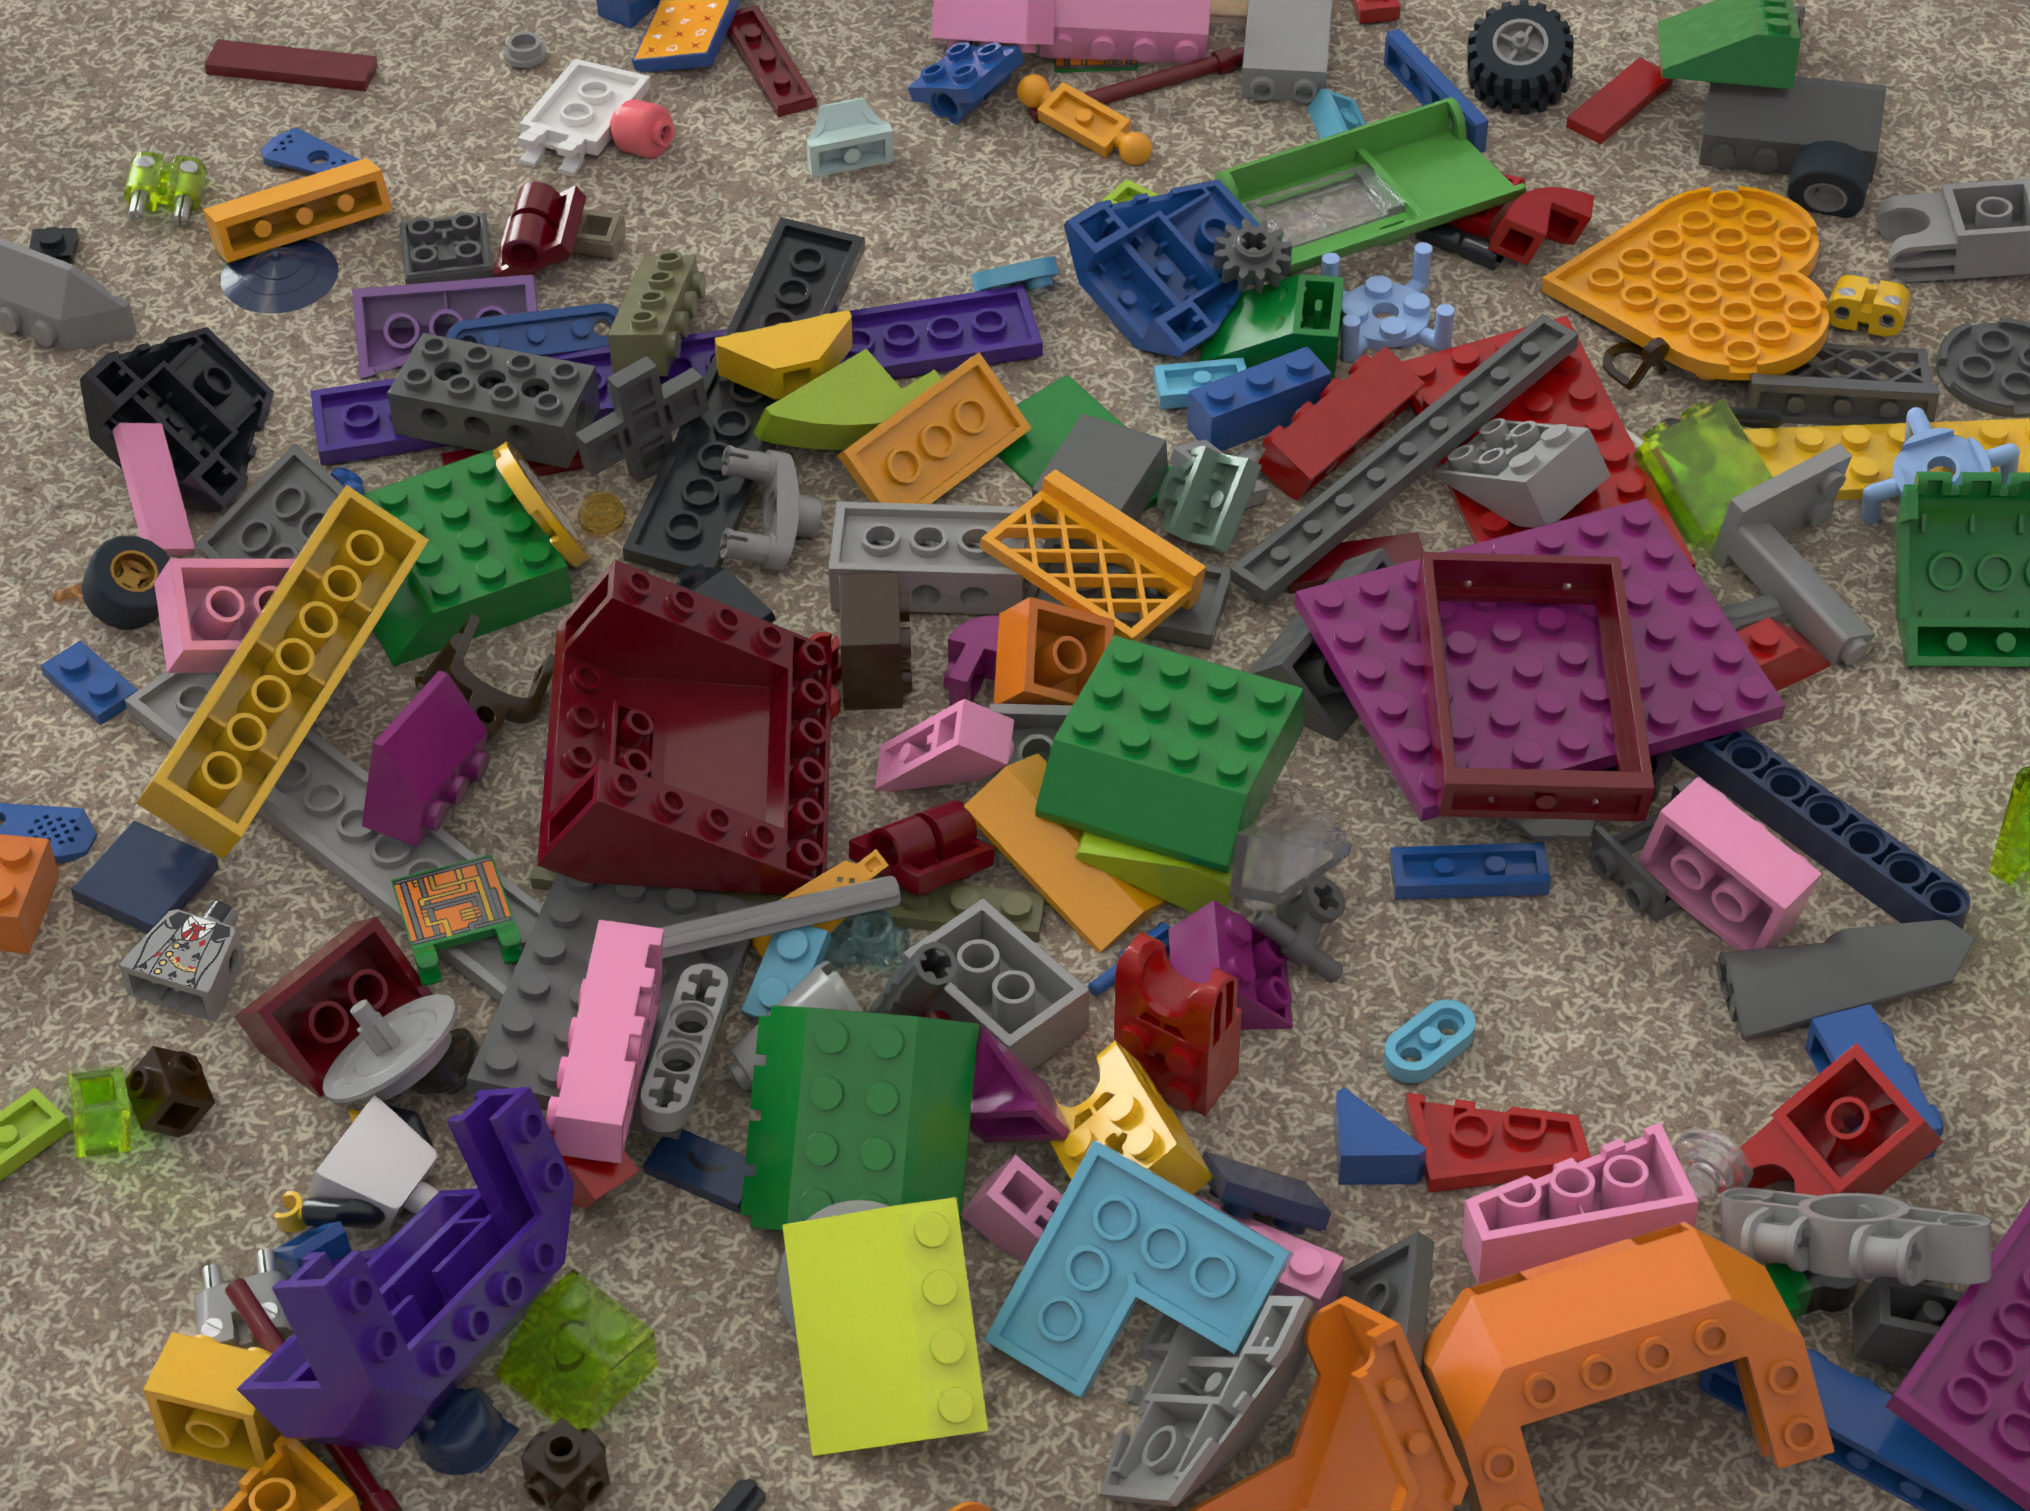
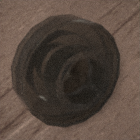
M457 1028L450 1031L452 1039L445 1055L429 1073L412 1085V1088L418 1094H429L432 1092L440 1094L445 1092L447 1095H452L467 1086V1076L481 1047L467 1028Z

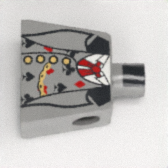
M219 901L212 902L202 917L178 909L169 911L119 964L127 994L216 1022L245 958L239 933L233 927L238 920L236 911L228 904Z

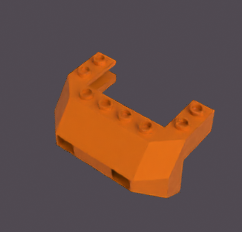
M1686 1222L1465 1288L1424 1343L1422 1376L1441 1420L1449 1427L1457 1458L1468 1481L1466 1491L1472 1511H1544L1520 1426L1730 1361L1734 1363L1759 1454L1764 1458L1772 1456L1775 1467L1781 1469L1835 1452L1804 1338L1768 1271L1763 1265L1746 1254Z

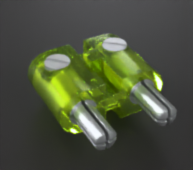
M139 152L132 157L124 191V199L130 205L129 218L135 221L137 214V221L143 219L145 210L157 211L159 203L167 204V210L174 211L172 218L174 224L179 226L181 218V226L186 225L189 212L197 211L200 207L207 174L205 164L201 160L189 156L174 155L173 163L164 162V153Z

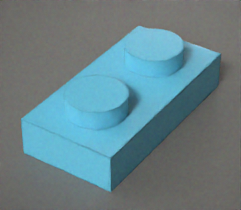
M1244 357L1154 365L1153 380L1160 410L1188 407L1189 390L1245 370Z
M807 926L772 934L741 1010L744 1016L759 1020V1016H766L771 1011V1005H777L806 975L821 964L832 939L830 933L824 929Z

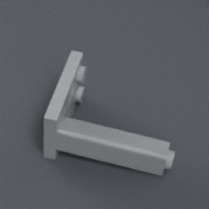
M1840 443L1732 498L1710 556L1722 569L1736 563L1765 595H1773L1777 599L1783 615L1833 666L1844 662L1846 665H1852L1859 661L1869 649L1867 642L1875 636V633L1783 537L1809 523L1811 526L1817 527L1824 523L1833 513V503L1838 490L1845 483L1846 477L1844 475L1852 458V455Z

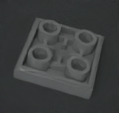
M464 212L453 217L435 219L421 217L410 222L399 223L406 285L493 277L486 213L472 214Z

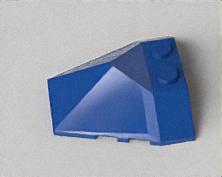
M1218 179L1171 188L1168 194L1149 197L1148 193L1135 195L1131 201L1112 204L1111 200L1097 202L1068 219L1064 224V229L1078 283L1132 345L1139 350L1180 358L1212 338L1242 293L1237 289L1238 280L1233 279L1231 282L1223 283L1221 281L1222 270L1213 269L1215 238L1219 236L1224 237L1226 225H1231L1237 230H1241L1243 219L1249 220L1251 227H1258L1259 223Z

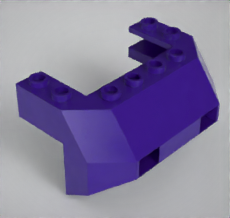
M531 1087L479 1090L473 1096L475 1102L462 1115H453L447 1120V1124L476 1183V1189L440 1190L367 1262L361 1251H351L333 1268L326 1252L308 1253L301 1259L303 1266L289 1280L278 1281L272 1287L294 1333L236 1390L286 1438L369 1450H398L531 1311L563 1267L566 1259L574 1181Z

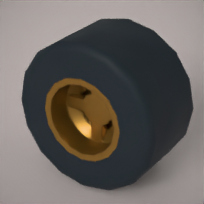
M135 535L116 536L103 542L93 553L84 573L81 589L85 604L96 618L108 626L121 630L141 628L155 621L159 617L154 582L168 563L169 556L151 540Z

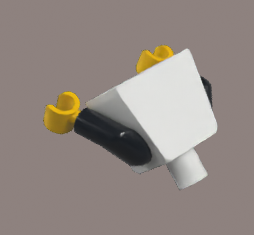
M375 1095L367 1105L364 1104L362 1111H356L353 1108L348 1110L352 1124L315 1171L306 1195L311 1198L304 1202L297 1192L287 1191L281 1200L285 1207L291 1211L287 1213L275 1212L273 1214L278 1226L283 1231L295 1233L305 1229L307 1226H320L326 1223L341 1222L343 1227L376 1228L388 1231L404 1209L416 1215L439 1192V1190L425 1182L439 1156L433 1148L432 1140L420 1115L411 1110L385 1104Z

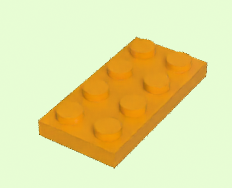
M977 353L837 456L870 502L932 504L1032 429V427L982 355Z

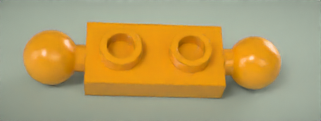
M1029 74L1018 83L1017 96L1019 101L1029 108L1039 107L1037 109L1039 121L1102 157L1107 158L1115 148L1118 149L1121 159L1129 165H1142L1151 157L1152 143L1150 139L1141 132H1130V119L1065 82H1062L1053 92L1050 91L1048 81L1038 74Z

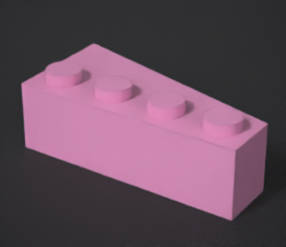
M599 920L586 979H583L581 984L578 1015L572 1018L569 1029L568 1057L562 1056L559 1065L557 1089L561 1090L560 1096H551L547 1109L546 1122L549 1129L555 1131L554 1140L561 1155L621 1164L661 1005L664 929L606 920Z
M1660 1122L1643 1129V1137L1628 1143H1624L1619 1138L1602 1145L1601 1152L1598 1155L1578 1163L1573 1158H1569L1554 1164L1553 1172L1535 1180L1527 1175L1465 1200L1462 1248L1477 1284H1482L1681 1222H1686L1695 1227L1699 1201Z

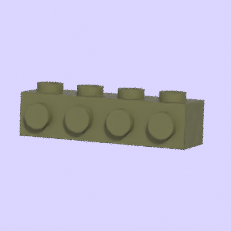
M666 251L654 256H643L608 333L613 374L647 356L657 365L659 376L668 375L674 359H679L682 339L688 338L689 322L691 318H696L699 298L705 297V274L697 269L696 255H682L677 251Z

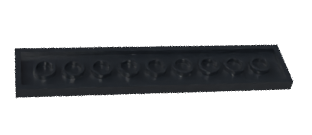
M780 217L724 336L775 326L780 323L808 319L823 314L836 313L865 251V237ZM716 353L703 378L709 411L680 427L622 548L624 561L678 575L687 568L697 564H703L704 567L720 568L724 561V558L720 556L722 549L720 543L723 532L726 528L738 530L760 482L732 475H722L721 468L723 465L721 463L724 450L728 445L764 453L768 449H775L776 444L759 440L753 432L765 408L780 399L775 400L719 376Z

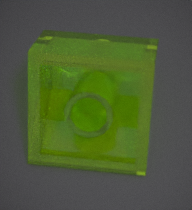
M573 1268L532 1303L496 1370V1377L554 1424L562 1417L578 1430L581 1428L590 1429L658 1368L655 1333L649 1326Z

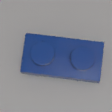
M81 640L40 665L43 676L99 725L127 709L125 699L138 691Z

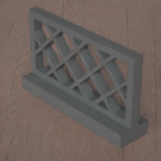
M1824 344L1815 356L1820 358L1822 362L1814 365L1808 361L1799 368L1794 369L1800 372L1794 376L1788 372L1786 375L1751 374V379L1746 380L1748 398L1746 408L1780 414L1784 419V423L1840 426L1906 423L1907 413L1914 407L1923 409L1929 422H1934L1939 398L1938 384H1932L1926 349ZM1863 359L1869 364L1859 367L1848 360ZM1895 362H1916V366L1906 370L1895 364ZM1837 370L1845 376L1838 378L1829 372ZM1882 372L1891 377V379L1885 381L1876 376V374Z

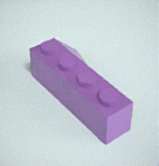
M534 275L352 289L360 379L376 375V372L389 371L403 366L422 333L447 337L450 328L462 320L539 311L536 278Z

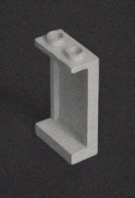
M1249 0L1242 67L1241 98L1258 101H1297L1306 104L1313 101L1321 88L1326 89L1332 0Z

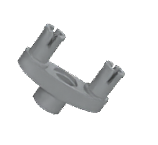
M728 445L722 456V475H732L760 481L761 486H764L763 535L726 528L721 538L720 547L722 549L720 556L724 559L730 558L759 564L760 568L764 570L782 572L791 556L796 536L812 539L816 535L822 514L821 500L818 497L799 494L796 469L793 458L789 453L769 449L764 453Z

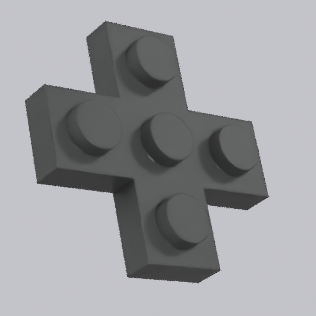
M645 356L608 377L614 412L575 433L583 467L592 476H595L625 459L628 473L638 483L658 474L673 443L671 432L709 411L703 377L693 367L661 385L657 365Z

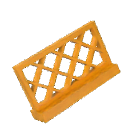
M1056 469L1043 478L1042 490L985 534L980 541L981 550L1067 607L1114 619V635L1137 642L1142 640L1181 606L1189 610L1199 601L1206 571L1205 565ZM1039 513L1056 525L1032 524L1031 518ZM1005 538H1026L1028 549H1010L1001 542ZM1034 538H1060L1061 549H1036ZM1068 539H1079L1093 549H1070ZM1038 563H1064L1065 573H1047L1039 568ZM1072 563H1097L1099 574H1074ZM1106 563H1116L1131 574H1108ZM1076 588H1101L1103 599L1085 598L1076 592ZM1110 588H1135L1137 599H1112ZM1144 588H1154L1168 598L1146 599ZM1114 613H1139L1140 621L1130 628L1116 619Z

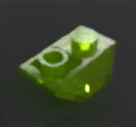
M116 1063L62 1070L76 1158L131 1151L130 1105L123 1067Z

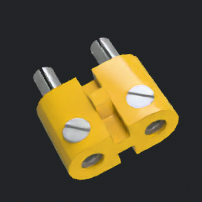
M1851 270L1847 275L1841 276L1835 281L1827 303L1830 324L1837 328L1852 331L1857 330L1858 324L1868 325V334L1884 337L1897 335L1902 330L1911 303V294L1906 288V283L1903 279H1900L1899 283L1898 278L1893 279L1891 282L1880 280L1878 286L1869 284V278L1862 277L1858 271L1853 275L1854 270Z

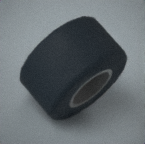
M1832 140L1816 141L1802 147L1795 155L1787 195L1790 200L1800 205L1807 212L1850 218L1855 216L1864 207L1872 168L1868 158L1851 145Z

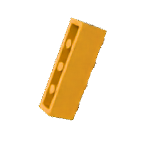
M364 158L205 208L203 212L214 248L229 263L392 211V206L382 169L368 158Z

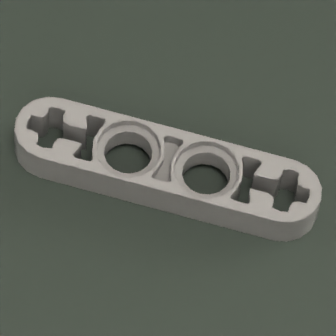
M705 963L695 964L685 969L680 977L641 1089L640 1118L642 1123L651 1130L657 1132L676 1131L683 1127L689 1119L727 1005L728 977L725 971L718 966ZM701 988H707L704 1003L696 1001V993H699ZM693 1021L700 1023L705 1029L697 1033H686L677 1026L683 1022ZM679 1059L687 1061L692 1067L687 1071L674 1072L667 1069L664 1064L670 1060ZM665 1090L673 1092V1101L667 1107H660L665 1096Z

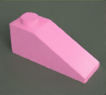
M966 699L955 703L880 746L874 790L902 791L978 781L1008 766L1014 751V743L1012 741L1014 719Z
M1014 1155L988 1176L960 1215L1000 1250L1027 1262L1063 1195L1017 1155Z

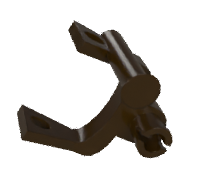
M471 614L429 667L416 674L415 684L421 691L438 671L449 674L488 731L487 740H489L498 732L504 720L519 724L528 723L539 711L553 674L554 655L550 653L535 671L528 698L517 697L500 691L480 680L465 666L464 657L481 619Z

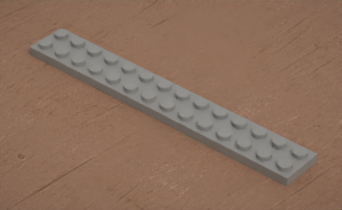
M166 671L125 699L128 713L173 747L221 673H167ZM310 729L257 814L405 929L391 880L479 857L441 828L438 831L431 830L419 846L416 847L362 827L369 773ZM498 872L514 921L521 935L522 949H524L543 905ZM496 936L436 951L437 955L499 1003L518 963L504 964Z

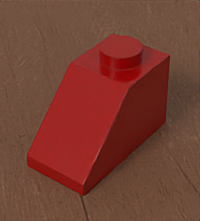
M1769 617L1737 631L1776 691L1799 682L1831 665L1801 633Z

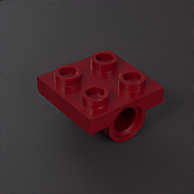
M533 181L521 186L517 194L512 216L508 217L492 276L497 278L534 275L537 271L551 264H561L566 261L574 251V244L587 198L576 185L560 193L552 186L543 182Z
M951 800L850 839L848 858L859 863L877 849L888 863V866L877 875L883 877L894 876L898 885L904 887L907 892L924 895L933 892L935 888L956 880L967 879L973 873L994 866L995 847L977 838L976 821L964 807L965 804L957 800Z

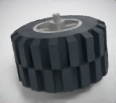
M1520 0L1518 5H1512L1511 1L1501 3V9L1499 10L1494 7L1486 11V19L1479 17L1475 21L1474 31H1470L1468 36L1467 74L1470 89H1475V97L1479 101L1486 99L1487 106L1492 109L1501 105L1503 106V112L1512 114L1513 109H1521V115L1530 114L1531 108H1536L1539 113L1547 111L1548 103L1555 106L1561 101V93H1567L1570 87V79H1572L1574 52L1573 35L1570 34V26L1566 20L1560 21L1561 14L1555 9L1550 12L1546 11V4L1540 2L1532 6L1529 5V0Z

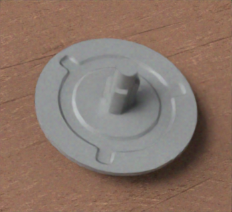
M444 994L429 995L411 1001L384 1017L379 1012H376L367 1000H362L351 1008L350 1013L360 1025L357 1028L360 1035L341 1052L329 1068L323 1081L324 1094L330 1101L335 1103L358 1101L361 1104L367 1105L374 1095L385 1101L414 1085L437 1065L450 1046L452 1039L450 1030L458 1014V1007L455 1001L450 996Z

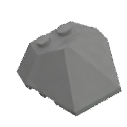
M1269 1296L1239 1355L1229 1352L1159 1311L1143 1341L1139 1354L1140 1359L1152 1361L1144 1391L1137 1385L1131 1386L1126 1400L1128 1404L1139 1406L1137 1417L1141 1414L1143 1416L1131 1440V1436L1125 1431L1117 1432L1100 1495L1113 1501L1176 1507L1252 1445L1292 1385L1296 1375L1300 1373L1307 1362L1308 1352L1304 1344V1330L1308 1320L1315 1313L1314 1303L1306 1296Z

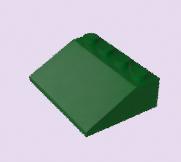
M1714 0L1658 21L1657 34L1662 78L1794 89L1801 35L1793 0Z

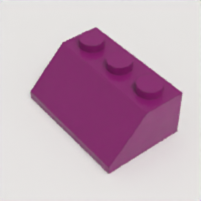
M438 671L372 744L362 827L416 847L419 846L431 830H439L448 810L453 805L459 806L462 803L468 787L474 780L480 781L483 778L490 761V754L485 752L488 731L449 674Z

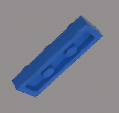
M1544 842L1390 848L1389 862L1395 900L1549 895L1551 880Z

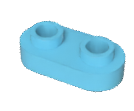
M1050 256L980 271L972 274L971 279L974 292L1005 288L1026 283L1027 291L1037 287L1052 286V277L1059 275L1060 272L1056 256Z
M1439 1000L1427 1006L1392 1033L1386 1041L1384 1051V1066L1389 1075L1400 1082L1420 1083L1428 1080L1464 1052L1472 1044L1476 1020L1471 1009L1459 1001ZM1448 1028L1452 1029L1456 1033L1453 1035H1444L1439 1030ZM1413 1057L1416 1058L1418 1061L1409 1062L1403 1060V1058Z

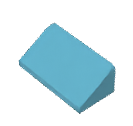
M1321 88L1307 108L1320 139L1366 124L1355 99L1328 89Z

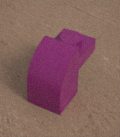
M991 615L971 619L958 626L948 637V666L943 686L944 689L949 690L950 706L963 699L973 702L985 679L995 681L999 616Z

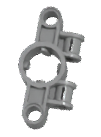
M1737 1188L1724 1191L1721 1194L1722 1242L1746 1254L1760 1264L1763 1262L1788 1264L1792 1271L1803 1272L1808 1270L1816 1274L1839 1278H1855L1859 1280L1875 1277L1897 1278L1905 1286H1915L1922 1280L1954 1284H1978L1987 1282L1992 1277L1991 1220L1982 1215L1910 1207L1899 1199L1868 1193H1836L1816 1196L1757 1188Z

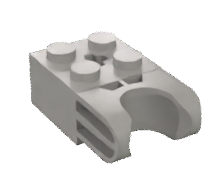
M2030 178L1942 184L1941 192L1892 196L1885 199L1877 209L1876 224L1879 232L1885 240H1895L1888 254V266L1891 274L1898 278L1899 281L1900 279H1903L1905 282L1996 276L2020 277L2030 274Z

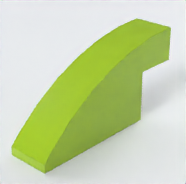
M865 349L766 407L753 434L759 440L804 449L843 450L941 380L942 377L934 369L901 389L873 355Z

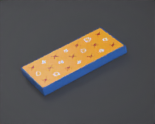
M660 0L632 59L635 71L657 72L712 66L741 0Z

